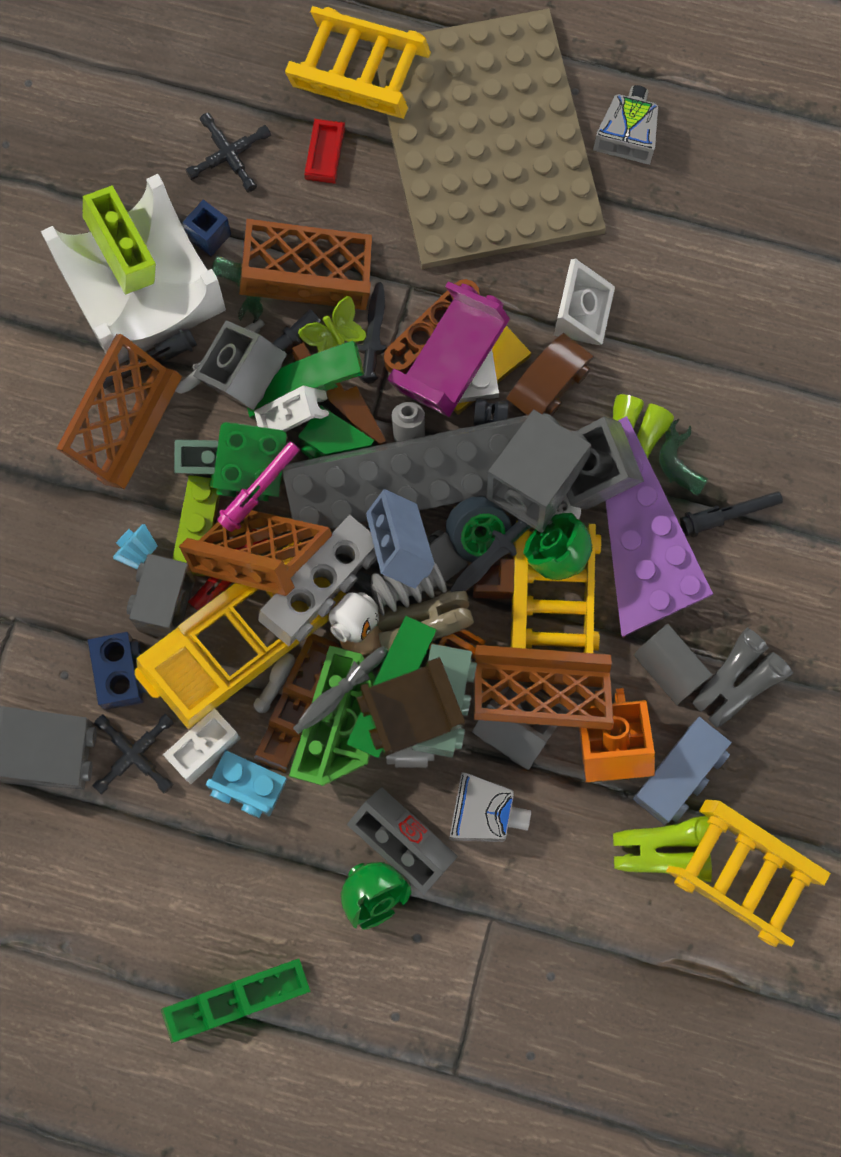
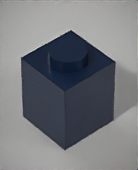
M202 200L182 222L189 240L210 257L231 235L228 218L205 200Z

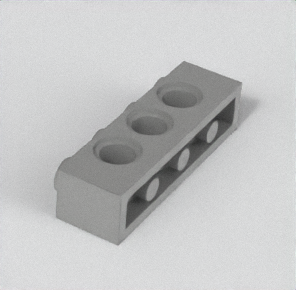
M349 514L335 529L328 541L291 577L295 588L287 596L275 594L260 610L258 621L287 646H290L296 639L299 642L303 641L314 627L311 625L312 621L318 615L322 618L325 617L336 603L333 600L340 591L343 593L348 592L358 579L355 576L362 567L367 570L377 560L371 532ZM347 554L351 557L352 562L349 564L340 563L336 559V555ZM323 577L331 585L327 588H320L313 580ZM295 601H302L307 604L309 609L305 612H297L291 607V604Z

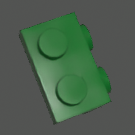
M229 422L222 423L219 430L214 474L210 476L209 486L217 488V495L236 497L237 491L247 490L285 447L286 433L279 429ZM282 471L257 500L269 501V495L279 497ZM259 485L249 495V499L259 490Z

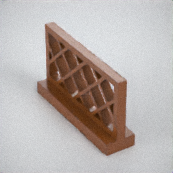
M246 219L239 295L336 306L340 300L350 296L354 302L355 309L366 310L371 287L372 235ZM252 230L266 232L270 239L260 245L251 236ZM288 235L297 236L302 243L291 249L283 238ZM319 239L328 240L334 247L323 253L314 243ZM350 243L363 244L364 252L354 257L346 249V246ZM274 244H277L286 253L277 260H274L265 251ZM307 247L317 257L309 264H306L297 255ZM337 252H340L349 261L339 269L329 259ZM260 255L269 265L264 269L249 267V261ZM292 259L300 270L296 273L285 272L281 265ZM323 263L332 274L327 277L317 276L312 269ZM354 267L362 275V281L349 280L344 273Z
M116 334L56 449L96 475L97 480L104 485L125 489L183 376L175 370L165 368L123 334ZM123 346L128 350L130 364L120 367L118 354ZM148 365L153 370L147 382L142 384L139 367ZM131 370L134 386L123 389L121 373ZM113 376L115 392L105 395L103 383L106 377ZM135 392L136 403L132 411L128 412L125 395ZM117 398L119 415L109 418L106 401ZM98 404L101 421L90 424L88 412L91 406ZM121 421L122 430L118 438L113 440L110 424ZM102 427L105 443L94 446L91 430ZM83 433L86 449L76 452L70 446L75 436ZM106 449L107 460L101 469L97 466L95 453Z
M251 510L244 518L245 521L240 523L242 526L240 529L230 532L217 522L199 540L187 538L179 545V548L192 572L287 596L295 588L291 577L328 541L332 533L330 528L326 526ZM264 525H267V526H268V527H265V528H262V529H259V530H256V531H253V532H252V529H255V528H258V527H261V526H264ZM286 531H292V532H290V533H288V534H285V535H282V536H279V537H276V536H275V535H277V534H280V533H283V532H286ZM246 532L245 535L230 539L232 536ZM314 536L311 540L300 543V540ZM270 537V540L253 545V542ZM224 539V542L213 544L214 542ZM294 543L293 546L277 551L279 547ZM247 545L246 548H243V549H241V550H236V548H239V547H242V546ZM271 550L270 554L264 556L258 555ZM294 557L287 565L282 561Z
M476 645L474 662L477 663L474 677V720L612 730L614 722L610 680L611 655ZM483 679H494L501 681L495 684L494 686H491ZM517 681L534 682L535 684L525 689ZM551 684L568 685V687L560 692ZM585 686L602 687V689L594 694ZM509 687L518 695L508 700L499 692ZM541 689L552 696V698L544 703L533 695ZM576 691L586 700L577 705L568 696ZM492 698L501 706L497 709L482 708V703ZM526 700L536 709L531 712L522 711L517 705ZM560 703L569 712L567 714H557L551 708ZM594 705L604 713V717L591 716L585 710Z

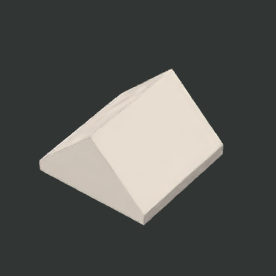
M571 259L554 336H560L562 333H565L572 340L602 345L615 286L577 259Z

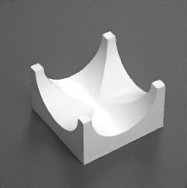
M158 174L146 179L147 187L143 197L128 212L156 263L155 282L150 286L125 295L91 232L68 235L58 232L53 226L41 231L58 268L105 354L116 334H123L143 351H147L155 347L154 344H158L180 333L178 329H190L226 310L218 279L212 269L207 270L195 251L172 206L164 183ZM123 346L118 354L119 364L129 360L128 350Z

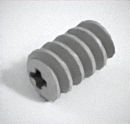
M436 563L433 565L430 575L423 578L416 589L383 575V578L377 573L371 576L372 596L382 616H384L385 605H388L393 612H396L398 600L407 608L409 607V596H413L418 603H421L422 591H425L430 598H434V587L436 586L442 593L447 591L443 575Z

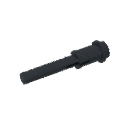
M180 328L178 329L180 333L158 344H154L155 349L147 354L152 357L171 348L154 358L158 362L162 360L165 363L187 350L192 352V348L197 346V343L189 328L185 330ZM145 365V366L139 367V368H140V371L143 370V369H145V368H147V367H149V366H148V365ZM131 370L121 373L122 380L132 375ZM113 376L106 377L103 383L104 389L114 385Z
M777 491L719 509V506H714L694 514L686 512L685 516L680 518V526L685 536L694 538L698 536L699 532L724 526V521L782 504V495Z

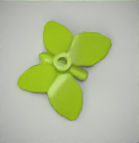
M346 296L338 302L333 310L332 320L329 316L323 318L326 326L319 322L309 323L299 329L298 332L304 342L310 346H317L318 352L344 344V341L359 342L366 338V332L359 324L353 321L355 305L350 296Z

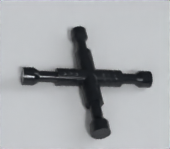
M210 113L203 114L200 117V121L211 132V138L219 148V151L206 157V161L197 166L186 168L185 171L190 180H193L202 171L208 168L213 169L227 161L233 172L239 175L243 181V187L246 192L254 191L257 188V184L245 172V166L238 157V154L252 147V143L270 137L271 133L268 127L263 125L258 128L256 133L249 137L244 136L230 144L223 132L215 126L212 115Z
M104 714L95 720L94 724L99 730H104L112 738L111 742L123 753L122 757L111 766L112 770L104 778L98 779L92 785L101 795L108 789L109 784L117 776H121L132 764L136 765L145 776L149 775L157 783L158 789L163 794L172 788L174 784L168 778L162 777L155 770L156 766L144 755L145 751L157 741L155 738L164 729H169L174 724L166 714L159 719L158 724L150 732L147 731L134 744L121 731L117 732L110 725L109 719Z

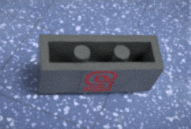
M382 787L365 801L347 823L356 834L423 895L458 857Z

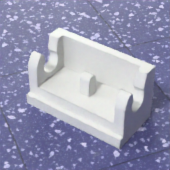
M303 385L254 411L258 427L279 429L286 432L312 418L322 419L328 416L329 411L320 409L317 402L327 400L326 391Z
M214 708L163 755L185 780L192 784L222 757L225 750L228 751L241 738Z

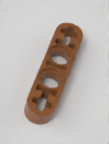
M463 279L455 283L458 286H461L462 283L467 284L475 289L478 295L480 294L479 287L471 280ZM448 290L385 350L384 364L388 372L391 373L393 369H396L406 374L410 370L425 344L418 345L414 343L412 335L417 331H425L431 336L439 323L434 319L435 313L439 310H447L454 299ZM406 343L410 350L404 355V364L400 362L393 364L392 355L401 356L406 351V345L404 344Z

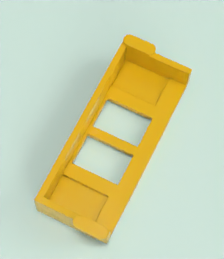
M294 543L288 544V545H287L286 547H284L283 549H285V548H287V547H290V546H293ZM294 557L282 561L287 565ZM323 577L313 580L320 588H327L331 585ZM237 583L233 584L136 658L137 668L135 670V677L151 697H162L187 729H190L214 708H217L278 661L283 655L301 643L296 639L290 646H287L282 640L278 639L269 647H266L238 614L234 607L256 592L257 588ZM266 591L271 598L276 594ZM340 591L334 597L333 600L336 602L335 605L342 599L344 595H346V593ZM295 601L291 604V607L297 612H305L309 609L307 604L302 601ZM329 613L323 618L318 615L312 621L311 625L314 627L307 637L329 621ZM224 615L258 654L231 676L225 672L196 637Z

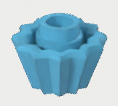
M142 524L135 532L128 529L116 542L120 549L115 553L113 559L135 569H138L141 562L144 563L146 561L147 555L152 554L158 545L145 524Z

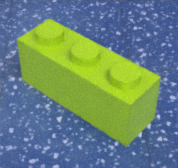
M113 185L84 195L83 219L124 294L126 295L154 284L156 263Z

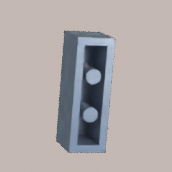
M383 489L366 512L380 572L389 578L416 589L423 578L430 575L435 564L418 505Z
M698 717L656 768L655 776L648 778L632 800L663 825L670 822L671 819L677 822L689 808L685 804L688 797L692 793L698 796L710 781L705 776L711 768L714 767L718 770L730 756L726 749L732 742L702 718Z

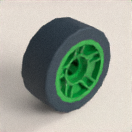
M483 496L470 497L460 502L451 511L446 521V533L449 535L454 550L464 560L474 562L490 548L495 539L492 536L493 531L505 534L512 527L509 516L505 511ZM478 526H482V527H483V529H482L481 531H480V530H476V531H475V529H476Z

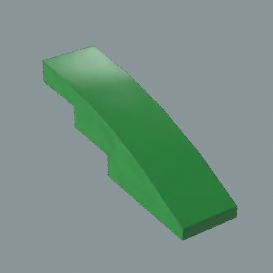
M350 341L280 368L255 409L252 410L247 407L249 417L251 419L255 418V410L303 385L328 391L337 388L336 383L364 375L357 344L354 341Z
M405 616L373 686L420 669L437 629ZM360 712L347 744L379 758L382 748L375 750L369 730L374 729L370 715L363 717L362 712Z
M298 958L161 1009V1013L172 1044L311 991Z

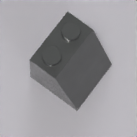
M533 409L489 469L486 499L543 533L587 462L591 444L579 432H570L560 426L558 421L552 416L540 414Z
M0 706V782L4 784L85 790V783L91 780L93 770L92 761H88L90 747H95L97 737L96 727H92L93 722L86 717Z

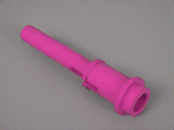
M289 441L247 490L242 489L225 510L221 509L219 511L218 522L230 532L240 529L242 527L240 523L259 504L258 497L300 449ZM259 485V490L252 496V498L245 505H242L246 498Z

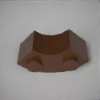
M562 333L531 364L506 399L526 415H530L534 409L540 414L553 416L562 404L559 400L562 395L575 382L580 384L591 369L587 365L593 358V355L565 333Z

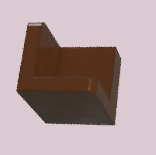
M501 559L500 565H492L485 575L473 585L472 598L512 599L514 593V559Z

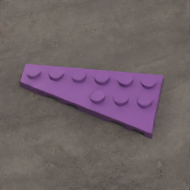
M627 416L618 421L622 424L644 482L606 500L622 637L714 595Z

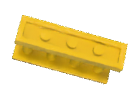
M312 6L310 12L319 29L305 62L298 64L289 61L285 74L291 85L295 88L404 119L408 106L400 90L414 56L430 57L431 51L426 38L416 31L404 32L340 14L330 7L321 9ZM331 31L347 35L333 70L326 72L317 69L316 66ZM361 39L375 43L361 78L354 80L345 77L344 73L358 40ZM390 47L403 51L389 86L382 88L373 85L372 81L386 48Z
M589 524L587 528L593 548L585 569L579 574L563 580L545 578L529 565L523 551L526 541L532 532L527 530L514 543L517 554L513 556L514 593L512 597L511 647L532 648V645L583 647V653L599 651L600 635L599 631H594L595 554H600L601 535L596 534V524ZM534 580L585 582L584 601L533 599V596H527L528 583L533 584ZM533 613L584 615V634L532 632V628H526L527 616H532Z
M705 800L699 812L709 818L707 821L709 824L707 831L686 869L668 866L666 872L676 878L674 884L691 894L694 890L759 931L758 938L773 947H777L778 943L792 947L795 940L781 932L804 887H809L810 883L825 885L831 873L721 801ZM728 830L737 836L735 839L737 845L714 887H711L697 877L721 833H726ZM756 848L765 854L763 856L765 862L740 906L725 895L750 850L754 851ZM783 866L792 872L790 875L792 881L768 924L753 913L777 868L781 869Z

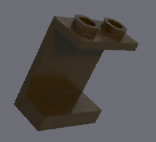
M440 657L427 661L426 667L372 687H368V684L361 685L362 696L357 697L363 717L370 715L374 729L369 730V734L375 750L382 748L385 756L461 729L465 725V720Z

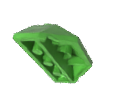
M329 646L312 703L318 696L339 685L338 683L343 678L346 679L353 662L355 661L359 665L365 659L364 656L357 652ZM372 671L368 674L371 680L352 686L353 689L345 693L343 699L329 715L303 730L289 774L290 777L324 786L368 764L370 754L348 745L347 742L361 712L357 697L362 696L361 685L368 684V687H372L376 680Z

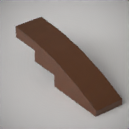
M304 343L292 348L295 362L311 356ZM339 382L336 383L337 388L326 391L327 400L323 402L334 415L374 439L375 446L386 444V440L357 386L344 391Z
M311 634L307 637L283 686V693L269 720L266 733L255 753V761L286 773L302 735V732L298 734L293 727L299 723V719L312 703L329 646L340 648L341 644L316 634Z

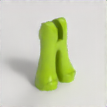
M617 395L613 406V419L618 421L627 416L634 428L644 407V401L631 395ZM655 404L647 406L637 434V438L647 458L674 420L671 412Z
M699 816L663 827L630 829L613 833V846L632 848L634 845H640V856H633V853L624 856H614V869L627 872L669 874L666 872L668 866L686 869L694 852L661 853L656 852V849L661 847H698L709 827L707 823L708 817ZM709 855L697 877L707 883H711L712 878L711 855Z

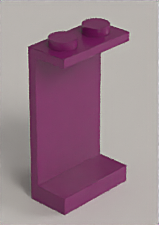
M448 281L445 287L454 298L408 373L404 374L393 369L387 380L399 393L450 417L510 318L503 309L504 304L494 296L487 295L485 298L478 295V292L467 284L462 283L461 286H458Z

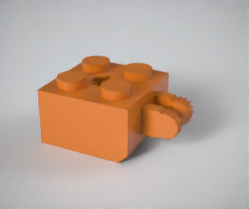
M624 688L616 689L615 703H612L614 722L612 730L579 727L586 782L655 776V752L647 701L626 702ZM594 705L585 710L591 716L604 717V713Z

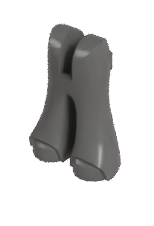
M748 627L737 639L726 661L704 685L692 703L702 712L706 707L715 702V699L720 694L726 699L721 705L716 707L715 711L708 718L716 728L729 721L760 693L783 682L793 674L789 665L780 656L770 652L736 687L733 686L737 678L769 648L765 641Z

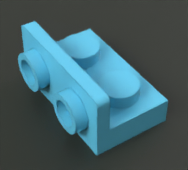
M225 750L212 778L207 780L206 786L212 790L210 796L226 804H229L230 800L233 799L243 804L242 811L260 818L262 813L268 816L271 815L287 778Z

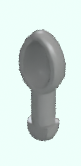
M286 653L272 668L267 686L260 697L256 698L254 702V708L257 712L266 713L270 709V704L282 685L285 684L295 664L294 655Z

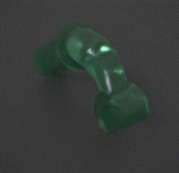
M216 255L211 268L214 274L236 282L237 286L240 287L242 264ZM246 297L238 311L240 321L247 310L254 315L253 323L259 320L263 313V306L260 303L262 297Z
M678 419L673 421L666 431V440L660 449L659 462L664 474L669 479V483L674 481L698 496L707 483L708 478L683 464L684 460L678 458L677 450L679 446L684 444L691 435V426H689L684 434L679 435L675 429L680 420Z

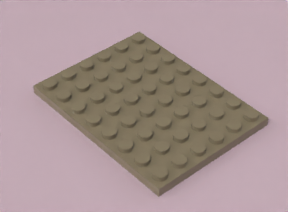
M550 9L421 32L420 34L426 38L431 54L429 58L418 55L414 56L400 92L403 94L408 106L406 115L402 119L386 114L421 270L605 234L606 227ZM371 42V51H372L373 46H374V44H375V43H372V42ZM390 47L386 48L376 72L380 87L385 88V86H389L403 51Z

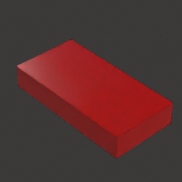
M314 119L304 173L305 180L336 183L345 123Z

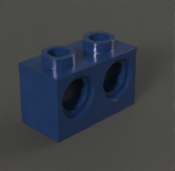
M128 632L88 639L98 705L103 710L144 703L142 693L147 691L135 677V670L137 668L136 658L142 654L139 641H133L132 636ZM116 647L124 648V655L119 661H109V653L112 649ZM127 679L130 681V687L127 692L115 694L114 687L119 680Z

